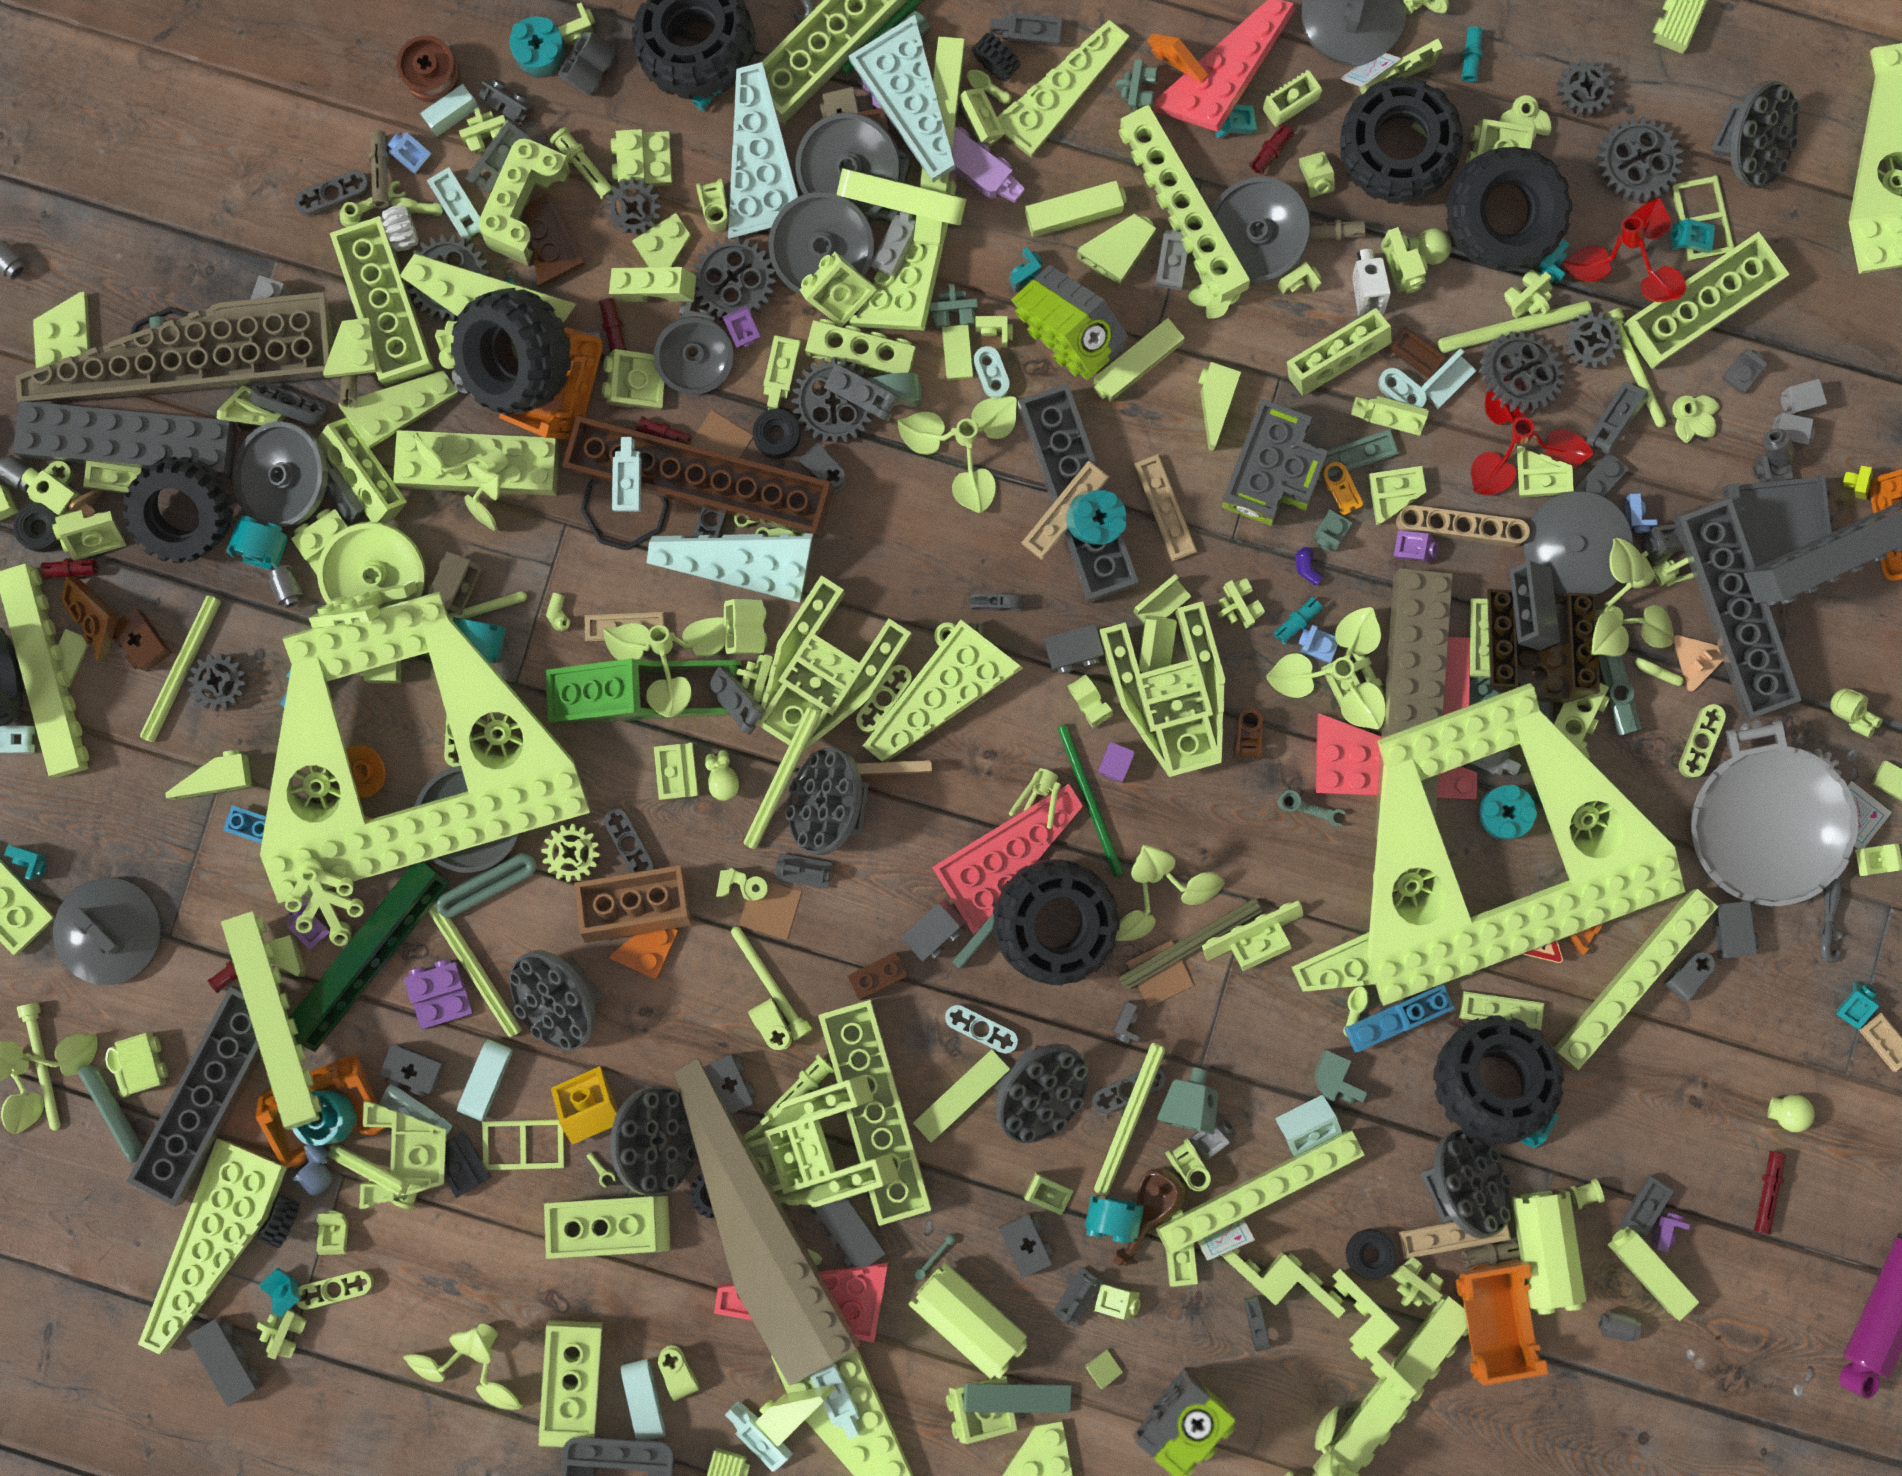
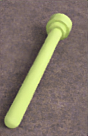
M1621 308L1614 309L1604 314L1603 319L1606 320L1611 316L1613 318L1611 326L1619 325L1620 328L1615 331V334L1622 335V339L1617 341L1621 346L1638 387L1648 392L1649 397L1646 400V404L1656 426L1664 427L1666 424L1664 415L1622 325L1624 324L1623 318L1625 316Z
M520 591L465 608L461 615L452 612L448 616L452 621L453 617L462 619L472 618L524 602L527 599V594Z
M732 928V936L790 1023L788 1025L790 1028L789 1033L793 1040L796 1041L809 1033L812 1028L808 1021H804L802 1017L798 1018L741 928Z
M39 1002L17 1007L19 1018L22 1017L23 1022H26L33 1056L46 1060L37 1019H39L38 1013H41ZM35 1062L49 1126L52 1130H58L61 1123L48 1066Z

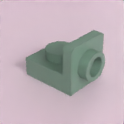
M1329 509L1312 538L1317 540L1316 544L1326 551H1330V549L1336 551L1352 522Z

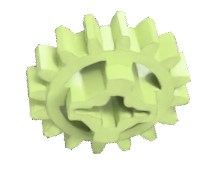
M571 824L570 830L561 825V833L552 830L551 834L554 838L552 840H544L549 847L548 849H542V853L548 854V858H545L543 863L551 864L548 872L553 873L557 871L556 878L559 880L566 875L567 882H572L573 876L578 881H582L583 873L591 876L589 868L591 866L598 867V864L594 862V858L601 857V854L595 852V849L600 844L597 842L592 843L595 835L590 833L586 836L587 828L581 827L577 831L575 824ZM575 835L579 836L580 839H577L575 842H569L565 837ZM557 845L559 847V855L555 858L554 850ZM565 846L577 849L574 852L577 860L570 857L566 858L569 853ZM588 848L589 855L587 861H585L584 850ZM568 864H572L575 867H577L578 870L566 871L562 868L566 867Z

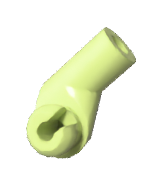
M553 593L546 616L553 628L562 632L570 627V620L562 611L565 596Z

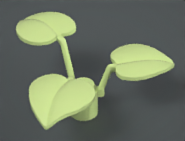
M1004 396L999 399H986L975 406L971 415L972 420L963 419L959 421L957 427L952 428L945 435H942L945 430L943 420L932 412H919L898 420V429L902 439L909 448L919 454L926 455L937 452L940 440L945 441L955 435L957 442L967 447L969 473H960L955 477L952 483L953 496L962 506L976 513H982L991 505L996 485L994 477L988 470L979 469L975 472L973 471L972 444L976 441L977 432L984 430L986 436L992 439H1001L1008 436L1013 431L1016 422L1017 399L1010 396Z
M417 432L415 440L420 455L440 475L468 465L471 475L479 482L480 488L473 498L469 495L465 496L466 506L479 522L489 529L496 531L498 529L496 522L490 512L480 504L479 497L484 491L493 500L499 498L500 475L497 473L509 464L504 453L495 447L485 456L480 453L474 458L447 466L419 438Z
M1620 538L1613 539V547L1609 559L1610 570L1617 581L1627 584L1610 601L1604 603L1605 608L1596 610L1597 623L1593 636L1592 654L1613 657L1623 655L1628 649L1629 636L1627 630L1621 625L1630 623L1643 624L1641 636L1650 646L1655 648L1669 647L1673 643V627L1668 613L1658 605L1647 607L1644 610V619H1623L1622 610L1619 607L1613 606L1633 586V581H1641L1645 573L1644 561L1640 552L1626 540Z
M1368 607L1356 610L1339 623L1335 633L1336 642L1338 645L1348 648L1345 657L1335 660L1331 668L1311 673L1312 663L1307 657L1302 654H1289L1280 659L1266 676L1270 685L1279 693L1292 698H1301L1313 691L1314 683L1312 678L1332 673L1335 679L1340 681L1346 680L1352 691L1342 698L1341 712L1343 717L1355 726L1380 729L1385 718V701L1382 692L1370 682H1364L1356 689L1351 678L1354 672V664L1350 660L1352 651L1359 655H1366L1373 652L1380 643L1381 631L1374 609Z
M723 617L696 621L684 630L682 634L683 642L673 632L669 633V630L663 625H656L648 630L644 625L630 623L615 628H605L604 639L608 650L617 660L631 658L641 660L644 651H649L651 647L656 654L661 656L666 680L653 682L647 690L646 698L649 706L655 712L668 718L683 712L688 706L692 695L691 686L684 677L671 679L666 654L673 647L672 641L687 650L692 648L693 652L699 657H710L723 649L726 627Z
M1143 845L1140 855L1136 858L1131 875L1135 881L1142 882L1145 910L1143 912L1135 910L1127 914L1120 921V928L1117 931L1115 940H1136L1144 937L1154 928L1156 920L1154 916L1149 915L1150 902L1147 882H1158L1165 875L1181 892H1184L1181 897L1183 903L1199 905L1216 896L1222 889L1225 879L1216 873L1206 872L1193 877L1187 883V886H1183L1169 873L1176 863L1174 857L1164 850Z
M77 1033L62 1039L55 1049L54 1056L57 1060L56 1062L32 1056L30 1053L23 1054L22 1048L15 1042L0 1041V1081L6 1079L11 1073V1077L14 1078L21 1092L20 1095L13 1094L7 1097L2 1106L1 1118L7 1131L11 1134L24 1131L40 1118L44 1109L42 1097L36 1092L26 1094V1088L19 1078V1075L24 1074L28 1070L29 1061L55 1068L60 1066L61 1073L65 1076L76 1075L80 1067L90 1065L95 1057L98 1043L95 1034Z
M479 1324L477 1328L468 1332L453 1334L450 1337V1343L457 1352L444 1365H437L433 1359L422 1355L410 1354L403 1357L408 1365L424 1379L432 1382H442L445 1378L442 1372L462 1354L469 1355L474 1360L484 1363L480 1380L482 1385H478L476 1390L486 1402L506 1410H515L523 1407L507 1388L487 1381L488 1367L493 1350L490 1348L498 1336L497 1331L489 1325Z
M1338 1405L1323 1418L1318 1427L1315 1437V1449L1321 1450L1324 1455L1319 1460L1313 1476H1360L1346 1469L1345 1463L1339 1461L1328 1450V1444L1331 1442L1335 1431L1337 1411L1341 1408ZM1289 1471L1284 1476H1294V1473Z

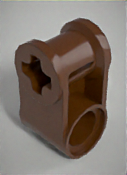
M1249 708L1238 715L1234 741V759H1239L1240 756L1256 757L1257 760L1262 759L1263 716L1257 709ZM1250 713L1256 717L1257 723L1254 728H1247L1244 725L1243 718L1245 714ZM1243 746L1254 747V749L1243 748Z

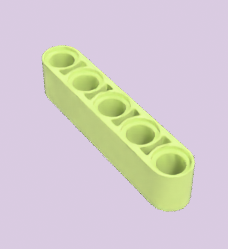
M842 168L836 194L955 225H961L967 200L962 197Z

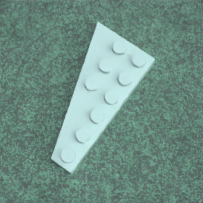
M913 15L848 57L931 181L935 182L953 171L955 164L916 17Z
M763 62L738 68L736 71L728 239L771 228L779 212L789 202L798 197Z
M804 533L803 536L780 534L779 537H766L763 534L723 535L722 538H710L709 535H699V538L652 536L649 541L647 563L800 602L813 533Z

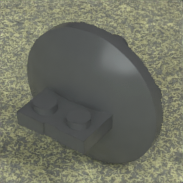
M1303 0L1301 8L1303 30L1311 45L1329 60L1345 65L1366 64L1388 53L1399 40L1406 20V4L1403 0Z
M1769 80L1757 85L1748 94L1743 104L1732 103L1724 120V125L1721 131H1719L1711 150L1716 155L1731 157L1734 173L1739 182L1744 186L1756 189L1764 188L1772 184L1780 175L1786 173L1792 152L1799 145V137L1797 136L1799 100L1795 99L1793 92L1785 83ZM1785 150H1789L1787 159L1780 158Z
M823 748L813 752L801 766L796 777L790 781V796L785 817L789 820L790 830L795 842L805 852L816 855L830 854L837 850L847 840L849 835L862 836L865 816L864 809L867 802L869 783L861 781L858 766L847 752L836 748ZM793 794L799 795L797 806L792 805Z
M118 878L94 879L75 888L60 905L53 925L54 946L63 965L76 977L97 985L120 984L141 974L154 960L162 939L161 917L152 898L136 884Z
M533 950L519 957L509 973L515 1014L520 1019H523L536 1040H542L552 1047L569 1051L576 1050L586 1044L592 1038L595 1031L596 1012L594 1005L604 998L601 992L584 974L583 969L572 955L563 960L550 952ZM527 1016L532 1020V1022L534 1023V1025H532V1024L530 1023V1021L528 1020Z
M1049 1044L1036 1050L1028 1047L1016 1061L1015 1066L1010 1072H1007L995 1087L999 1092L996 1102V1118L1002 1131L1011 1139L1021 1143L1038 1142L1055 1133L1063 1132L1067 1127V1123L1076 1112L1083 1108L1085 1103L1084 1097L1088 1088L1089 1071L1083 1056L1065 1044ZM1070 1110H1072L1071 1113L1065 1118V1116L1067 1115V1113H1068Z
M665 1086L641 1088L625 1100L616 1114L610 1138L612 1162L621 1181L630 1190L638 1194L660 1196L673 1191L687 1177L694 1161L698 1157L695 1144L691 1145L692 1133L679 1092Z
M1461 1130L1446 1134L1437 1146L1434 1167L1425 1169L1420 1173L1428 1192L1431 1193L1439 1216L1443 1223L1453 1220L1458 1227L1472 1237L1483 1239L1495 1236L1510 1221L1511 1205L1509 1190L1511 1178L1503 1169L1499 1152L1488 1143H1483L1481 1138L1476 1136L1471 1138L1462 1133ZM1495 1163L1497 1164V1166H1498V1168H1499V1171H1500L1499 1174H1498V1172H1497V1170H1496V1168H1495V1166H1494Z

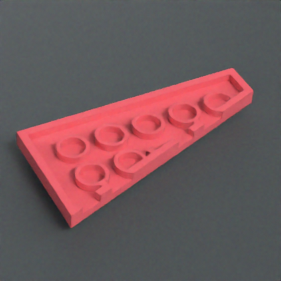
M1267 0L1198 61L1208 74L1202 82H1198L1184 74L1156 99L1155 107L1152 108V111L1219 132L1294 13V4L1284 0Z
M1318 713L1315 794L1377 796L1380 749L1377 740H1380L1382 737ZM1459 766L1439 774L1437 799L1476 800L1477 772Z
M1067 784L1058 791L1051 829L1047 828L1051 795L932 867L973 935L979 931L993 914L995 901H998L1002 892L1001 889L1006 881H1009L1024 866L1036 863L1083 807L1070 784Z
M888 1263L819 1271L858 1340L875 1341ZM733 1282L719 1284L714 1314L752 1320L738 1296Z

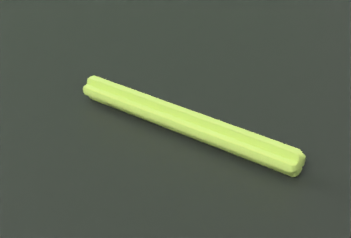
M1584 301L1549 310L1545 314L1541 312L1444 337L1438 341L1439 350L1441 353L1459 350L1460 348L1493 341L1494 339L1497 340L1501 334L1507 337L1511 331L1517 335L1521 331L1528 332L1578 319L1579 314L1586 317L1589 311H1592L1589 301Z
M211 595L206 596L142 729L141 738L149 742L156 740L221 604L219 599Z
M809 706L806 709L744 839V845L751 849L758 847L821 716V711L816 707Z
M435 902L428 911L508 1037H514L522 1031L520 1025L451 918L441 916L437 912Z
M1152 1043L1094 1187L1095 1192L1107 1196L1110 1192L1164 1056L1165 1048L1162 1045Z

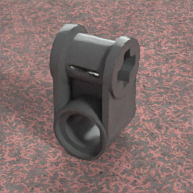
M816 443L798 461L814 478L830 482L829 476H838L839 481L837 483L831 481V484L834 486L833 493H839L846 487L847 480L844 470L819 443Z
M1705 952L1689 954L1681 965L1668 976L1664 985L1684 1002H1687L1696 994L1702 983L1714 971V958ZM1696 959H1704L1702 962L1704 969H1696L1698 966Z

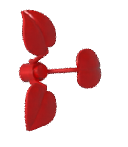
M1660 197L1644 204L1622 221V235L1617 236V242L1609 257L1606 249L1591 245L1579 249L1569 259L1562 262L1563 268L1571 276L1582 281H1598L1611 273L1612 269L1609 262L1614 261L1621 243H1624L1629 248L1640 247L1647 272L1650 275L1641 282V293L1645 298L1654 302H1667L1680 299L1686 293V282L1683 275L1675 268L1663 266L1654 272L1645 248L1644 236L1648 239H1656L1665 235L1671 227L1670 215L1666 211Z
M1493 391L1486 393L1484 405L1487 417L1496 425H1503L1510 420V423L1513 424L1511 431L1513 440L1503 459L1497 453L1486 452L1474 460L1471 467L1473 491L1476 494L1490 496L1507 490L1514 483L1517 472L1516 468L1512 464L1507 463L1517 443L1525 444L1532 438L1543 449H1547L1546 456L1551 457L1554 461H1561L1572 465V470L1592 457L1593 450L1582 437L1569 430L1557 429L1550 432L1547 444H1545L1539 437L1538 432L1534 431L1533 421L1523 417L1528 409L1524 414L1520 413L1519 407H1516L1511 412L1510 404L1507 403L1504 407H1500L1502 401L1500 398L1492 400L1495 394Z

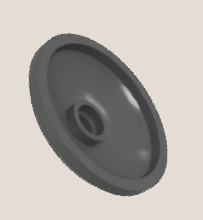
M689 316L673 321L660 333L654 348V362L659 376L669 387L684 394H703L717 388L727 378L733 364V348L727 333L717 323L704 317ZM695 347L698 350L695 354H689L688 349Z

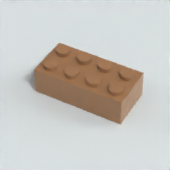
M681 865L574 883L579 930L585 943L692 925L686 878Z

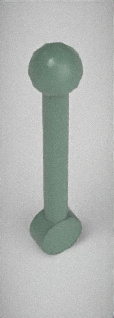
M948 1234L945 1242L922 1268L915 1271L917 1279H923L926 1271L944 1250L956 1242V1237L953 1234Z

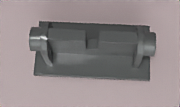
M497 79L482 81V84L487 86V89L483 88L479 93L482 102L497 111L500 110L504 103L506 106L502 114L516 123L521 122L524 124L528 119L526 111L535 110L536 107L528 103L529 98L518 92H515V94L507 90L508 86Z
M780 853L776 864L775 880L828 889L832 862Z
M1080 1267L1052 1313L1064 1323L1070 1324L1075 1328L1100 1289V1284H1103L1104 1281Z

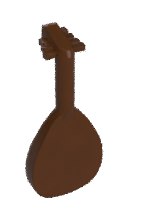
M1162 1168L1150 1169L1144 1174L1137 1193V1205H1144L1138 1239H1134V1242H1129L1125 1251L1118 1249L1114 1253L1113 1263L1118 1266L1138 1264L1139 1261L1134 1256L1149 1228L1162 1224L1180 1210L1186 1199L1187 1189L1185 1183L1177 1175Z

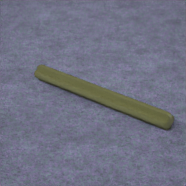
M1255 898L1251 899L1120 975L1119 980L1126 990L1132 988L1201 948L1209 939L1219 937L1261 913L1262 907Z

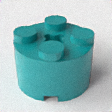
M535 16L526 18L513 26L510 36V49L518 66L529 75L537 78L555 74L566 58V46L557 26L549 18Z
M1088 490L1081 492L1071 501L1066 514V522L1070 532L1077 539L1089 544H1106L1115 540L1125 530L1126 510L1122 501L1113 492ZM1096 513H1099L1100 518H1098V522L1093 521L1092 518L1096 516Z
M241 515L240 520L236 522L226 553L235 558L236 554L241 555L243 558L242 562L267 570H270L271 566L274 569L279 568L288 542L287 535L281 532L282 527L273 523H267L266 526L258 524L256 519Z
M453 617V622L489 663H496L497 658H501L506 627Z
M1504 785L1490 790L1480 799L1478 804L1477 821L1480 828L1486 835L1498 840H1511L1523 836L1531 829L1537 817L1536 806L1532 797L1524 789L1515 785ZM1509 808L1511 811L1509 813L1510 817L1504 818L1502 816L1504 809Z
M339 1090L312 1091V1095H317L321 1103L322 1111L318 1112L320 1120L294 1128L295 1135L303 1143L317 1146L336 1144L343 1141L349 1136L358 1121V1116L351 1100Z
M1091 1194L1085 1222L1086 1234L1100 1238L1112 1235V1240L1126 1244L1134 1242V1239H1138L1144 1205H1137L1136 1202L1107 1196V1200L1101 1199L1100 1195Z

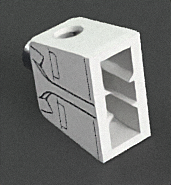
M1371 249L1360 250L1357 252L1358 261L1353 271V285L1358 317H1362L1375 308L1381 314H1384L1390 297L1384 261L1382 258H1374Z

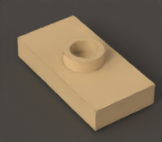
M1877 1013L1859 1031L1893 1072H1897L1902 1068V1037L1882 1013Z

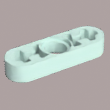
M954 1005L947 1010L945 1020L952 1029L1001 1053H1010L1017 1047V1036L1010 1029L960 1005ZM959 1009L963 1011L962 1016L968 1020L970 1015L976 1017L970 1024L969 1032L963 1030L966 1024L958 1022L957 1025H954L952 1023L951 1012L956 1013ZM979 1021H984L989 1025V1033L985 1037H978L973 1031L974 1025ZM994 1027H997L1000 1030L996 1034L1003 1037L1006 1033L1010 1034V1040L1013 1042V1045L1006 1046L1003 1049L1000 1047V1041L994 1039L993 1044H991L987 1040L992 1036Z

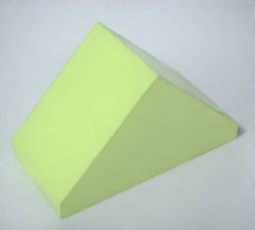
M289 935L269 941L275 956L271 958V962L296 976L304 977L306 968L297 937Z
M1035 1172L1024 1198L1031 1203L1062 1215L1073 1190Z

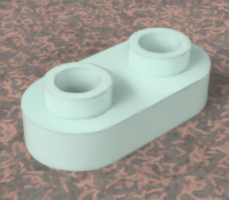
M989 346L977 350L974 355V366L984 392L993 399L1004 397L1008 393L1010 383L998 351ZM990 358L992 363L986 366L982 363V360ZM994 382H999L1001 388L994 390L991 385Z
M1389 368L1380 375L1378 387L1389 399L1420 408L1425 405V391L1402 371L1396 368ZM1387 380H1394L1396 384L1395 387H1389L1387 385ZM1407 397H1415L1416 403H1409Z

